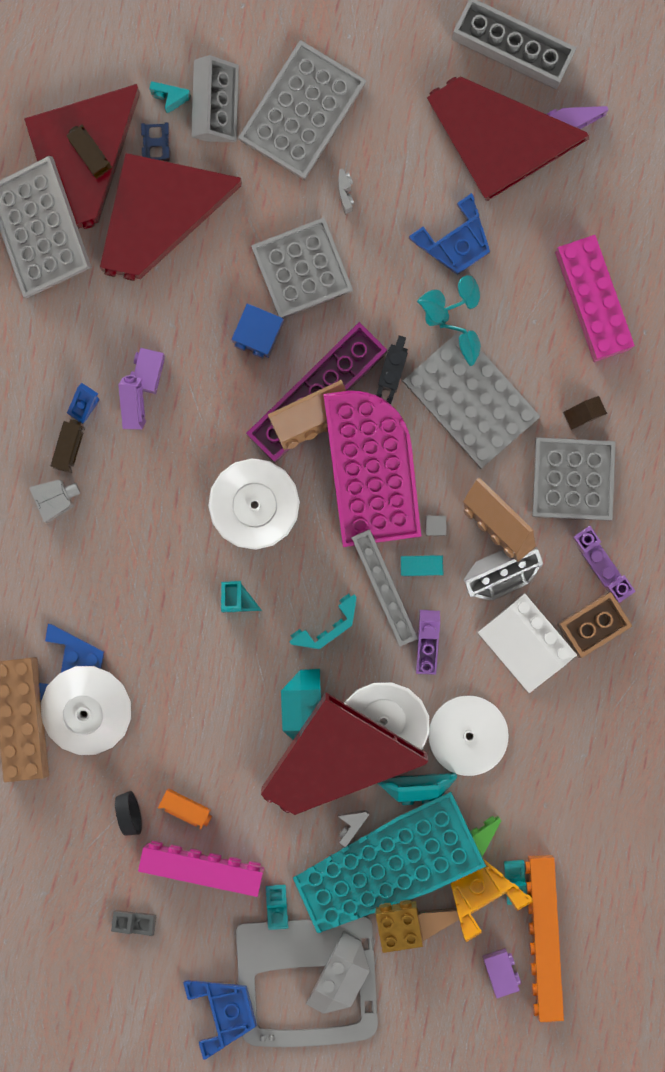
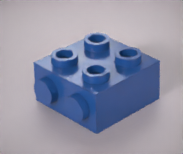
M247 303L231 339L235 344L234 347L243 351L249 349L253 351V355L262 359L264 356L269 358L283 326L284 319Z

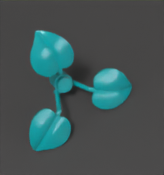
M466 275L458 283V293L462 301L444 308L446 300L440 290L434 289L422 295L417 302L426 312L425 320L429 326L440 325V328H448L463 333L459 336V346L469 366H473L481 349L478 335L473 330L467 332L464 328L445 324L449 320V310L464 303L469 309H473L479 303V286L473 276Z

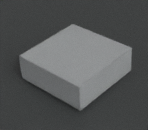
M426 516V536H446V516Z

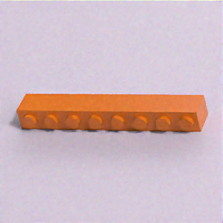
M552 855L528 856V862H525V872L529 874V882H526L527 894H530L533 902L527 905L528 914H531L532 922L528 923L529 935H533V943H530V955H534V963H531V974L535 975V983H532V994L536 996V1004H533L534 1016H537L539 1022L564 1021L555 859Z

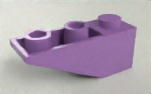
M420 610L416 674L436 675L440 611Z

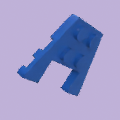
M472 193L457 203L458 208L468 221L435 243L424 226L409 236L413 243L457 275L490 253Z
M48 624L45 641L65 645L61 673L76 666H94L102 669L104 651L53 624ZM39 683L41 700L49 684Z
M191 980L183 982L188 1000L208 996L218 1033L216 1037L199 1041L203 1060H206L257 1026L246 985Z

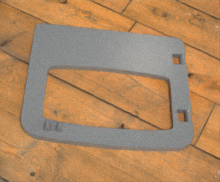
M364 916L321 933L316 932L311 919L288 920V929L268 930V922L240 924L236 929L239 985H246L248 988L256 1023V974L287 968L326 966L343 932L360 941L361 938H368V949H364V953L370 970L360 988L361 1020L358 1023L314 1029L260 1028L257 1024L255 1028L243 1035L245 1041L252 1046L305 1047L367 1040L372 1037L377 1030L378 1018L373 931L370 918ZM364 1001L372 1002V1012H365Z

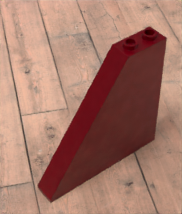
M461 76L451 78L446 82V86L441 89L438 87L429 93L430 96L427 97L486 201H489L589 140L587 132Z
M137 84L24 118L37 162L48 156L53 157L78 229H89L94 227L96 223H99L139 99L140 92ZM83 124L112 166L109 171L97 179L66 136L69 134V130L75 126L79 127Z
M126 153L101 259V270L105 275L116 277V274L122 275L124 279L135 281V278L142 279L241 187V178Z
M325 693L263 784L261 796L267 802L277 804L284 812L297 815L424 766L428 763V753L330 694Z

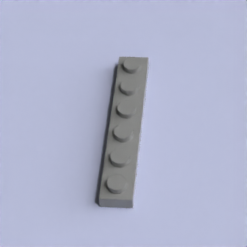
M369 529L353 536L352 540L399 646L418 639L371 530Z

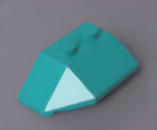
M320 669L299 670L281 690L282 731L292 740H294L321 700Z
M457 774L395 776L377 784L397 802H402V805H414V801H422V804H426L441 797L457 779Z

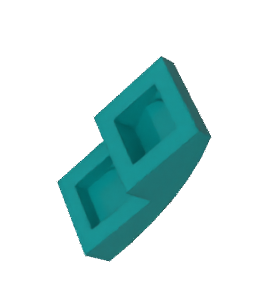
M443 555L401 556V576L444 575Z
M524 860L504 861L505 878L511 883L516 884L527 895ZM506 895L507 905H513Z
M286 885L266 886L268 930L288 929Z

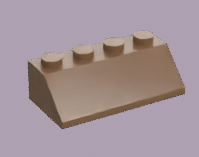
M342 380L268 414L273 429L284 450L295 448L305 440H312L324 431L328 432L323 394L346 391Z
M478 478L463 501L464 513L468 518H474L477 521L478 527L483 532L487 531L491 535V540L496 545L500 544L509 558H514L519 562L536 547L534 531L486 483Z

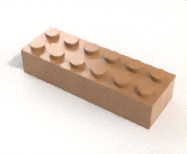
M37 657L0 661V751L4 782L49 777L45 729L41 716L42 700L40 698Z

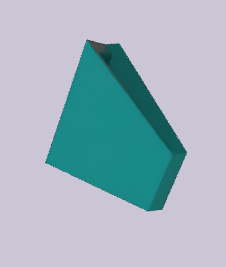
M241 581L221 582L222 613L262 611L241 584Z

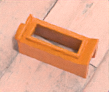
M169 788L166 790L158 806V809L165 808V812L195 827L199 825L200 830L203 825L207 827L212 818V815L209 814L211 809Z

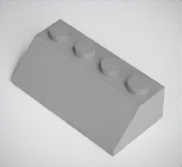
M211 55L194 60L192 138L206 142H236L239 65Z

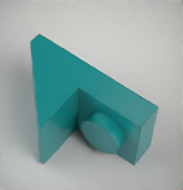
M153 81L150 83L149 89L154 98L160 100L167 98L165 105L166 113H170L191 98L188 89Z

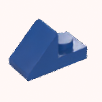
M81 383L77 387L67 414L84 424L100 400L97 397L98 393Z

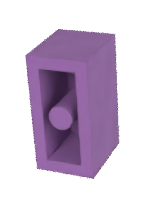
M140 348L139 353L136 352L134 364H136L135 372L132 371L130 375L142 378L143 391L153 394L157 393L165 360L164 353Z
M502 949L482 956L496 998L520 991L518 985L521 984L518 972H513L512 965H515L511 953L508 954L506 949Z

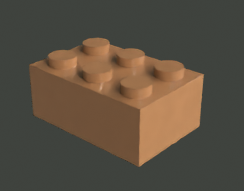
M611 592L606 593L557 624L578 658H583L632 627Z

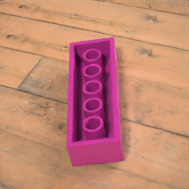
M596 235L558 247L555 254L593 362L631 350L635 345Z
M153 840L143 847L138 872L258 897L264 867H260V863L249 861V864L241 863V859L229 857V860L222 859V855L210 853L209 856L203 855L202 851L197 849L185 851L182 850L181 846L171 845L166 847L162 846V842Z

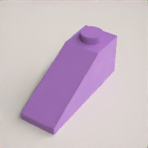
M607 106L562 108L558 111L554 109L547 113V115L582 129L606 116L609 109Z

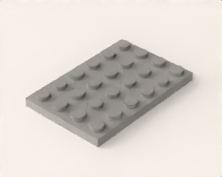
M300 40L239 135L238 140L305 180L365 86L366 80Z
M48 156L0 180V232L23 298H29L92 268L53 157Z
M459 331L408 375L403 382L478 467L482 469L539 419L540 415L481 350L475 364L469 366L459 346V336L463 334Z

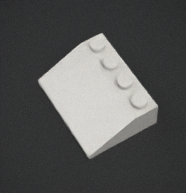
M522 594L477 632L528 693L532 692L577 656L526 594Z

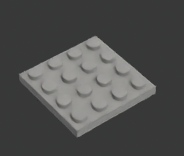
M325 218L251 245L277 314L281 318L288 317L353 291Z
M536 437L532 517L612 521L616 441Z

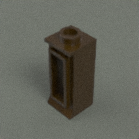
M83 124L69 130V134L66 135L69 142L96 179L112 168L110 162L107 161Z
M70 419L69 422L63 421L50 467L72 473L71 466L74 467L84 434L82 430H85L81 426V422Z

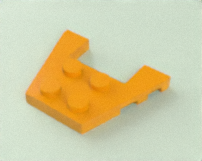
M484 860L486 867L450 883L465 942H468L482 932L471 914L500 896L506 894L517 911L533 902L531 896L526 895L516 884L511 883L486 860Z

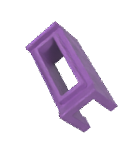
M134 375L123 377L118 384L123 429H143L146 423L142 378Z

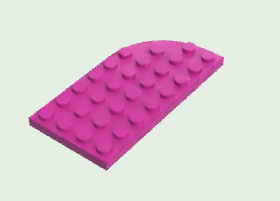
M342 391L323 394L343 547L355 546L352 537L369 529L376 543L421 537L411 438L400 413L384 399L367 392Z

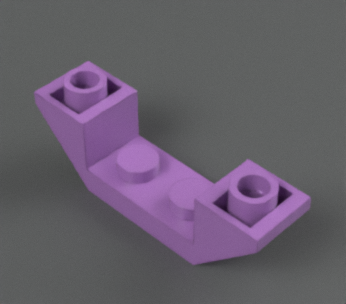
M588 526L573 537L584 559L605 589L613 594L618 603L636 592L625 575L620 574L599 544L601 541L591 526Z

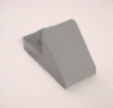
M364 810L338 814L340 819L350 825L348 828L345 826L338 835L340 837V844L344 847L349 844L369 816V812Z

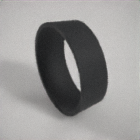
M129 791L116 796L115 812L122 834L125 836L140 835L142 820L134 793Z

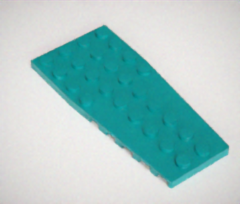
M449 792L396 817L293 877V880L316 932L321 933L376 913V907H379L381 904H399L403 900H411L435 891L486 867V864L452 792Z

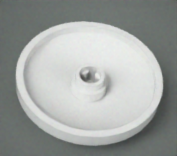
M467 695L447 701L435 712L430 722L428 738L434 757L444 768L458 775L475 776L489 771L498 764L506 751L509 735L506 721L496 706L483 698ZM472 733L473 738L467 740L466 734Z

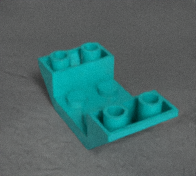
M348 593L339 600L341 604L338 607L347 620L344 621L341 618L332 625L334 627L332 631L328 633L325 630L316 637L318 639L316 642H314L307 630L302 632L299 629L290 635L292 638L289 641L290 644L321 649L353 625L356 595L350 596Z

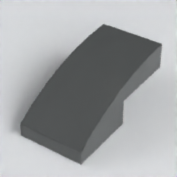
M113 911L111 932L153 936L155 933L156 915Z

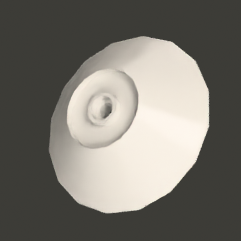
M252 458L235 462L219 474L211 487L208 507L212 523L224 539L237 547L257 550L273 546L289 534L297 521L300 501L296 485L284 469L271 461ZM254 501L258 502L256 509L251 507V503Z
M76 666L59 673L46 687L41 701L42 722L48 736L62 749L77 755H97L113 748L125 735L131 720V701L124 685L110 672L94 666ZM81 711H86L87 716L83 717Z
M392 682L372 683L356 690L345 701L346 705L419 749H423L429 735V715L422 700L409 688ZM382 718L387 719L385 723L381 722L380 720Z

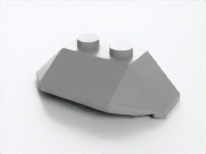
M537 547L519 562L514 558H509L504 550H501L475 562L463 580L470 597L494 600L529 584L538 569L542 567L543 562Z
M345 932L342 933L306 1005L323 1014L352 1006L370 971L360 940Z

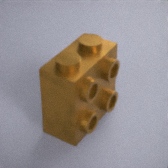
M403 900L399 904L391 905L390 903H384L376 907V919L382 953L423 947L416 901Z

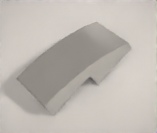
M342 168L339 170V196L346 215L353 210V198L350 193L346 194L351 191L353 181L350 174L345 173Z

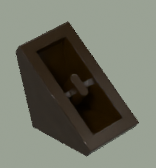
M597 396L579 403L564 411L563 414L570 429L573 430L606 415L607 412L600 397Z

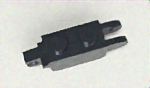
M400 335L396 345L391 344L388 349L377 386L376 396L380 398L382 397L383 389L390 391L387 402L390 404L392 403L394 393L397 392L408 355V349L404 348L406 337Z

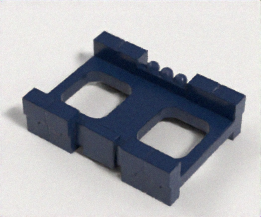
M164 122L165 124L141 123V135L143 136L144 146L142 147V157L170 161L168 122ZM153 127L162 128V137L150 138L149 129ZM151 147H162L163 155L161 157H150Z

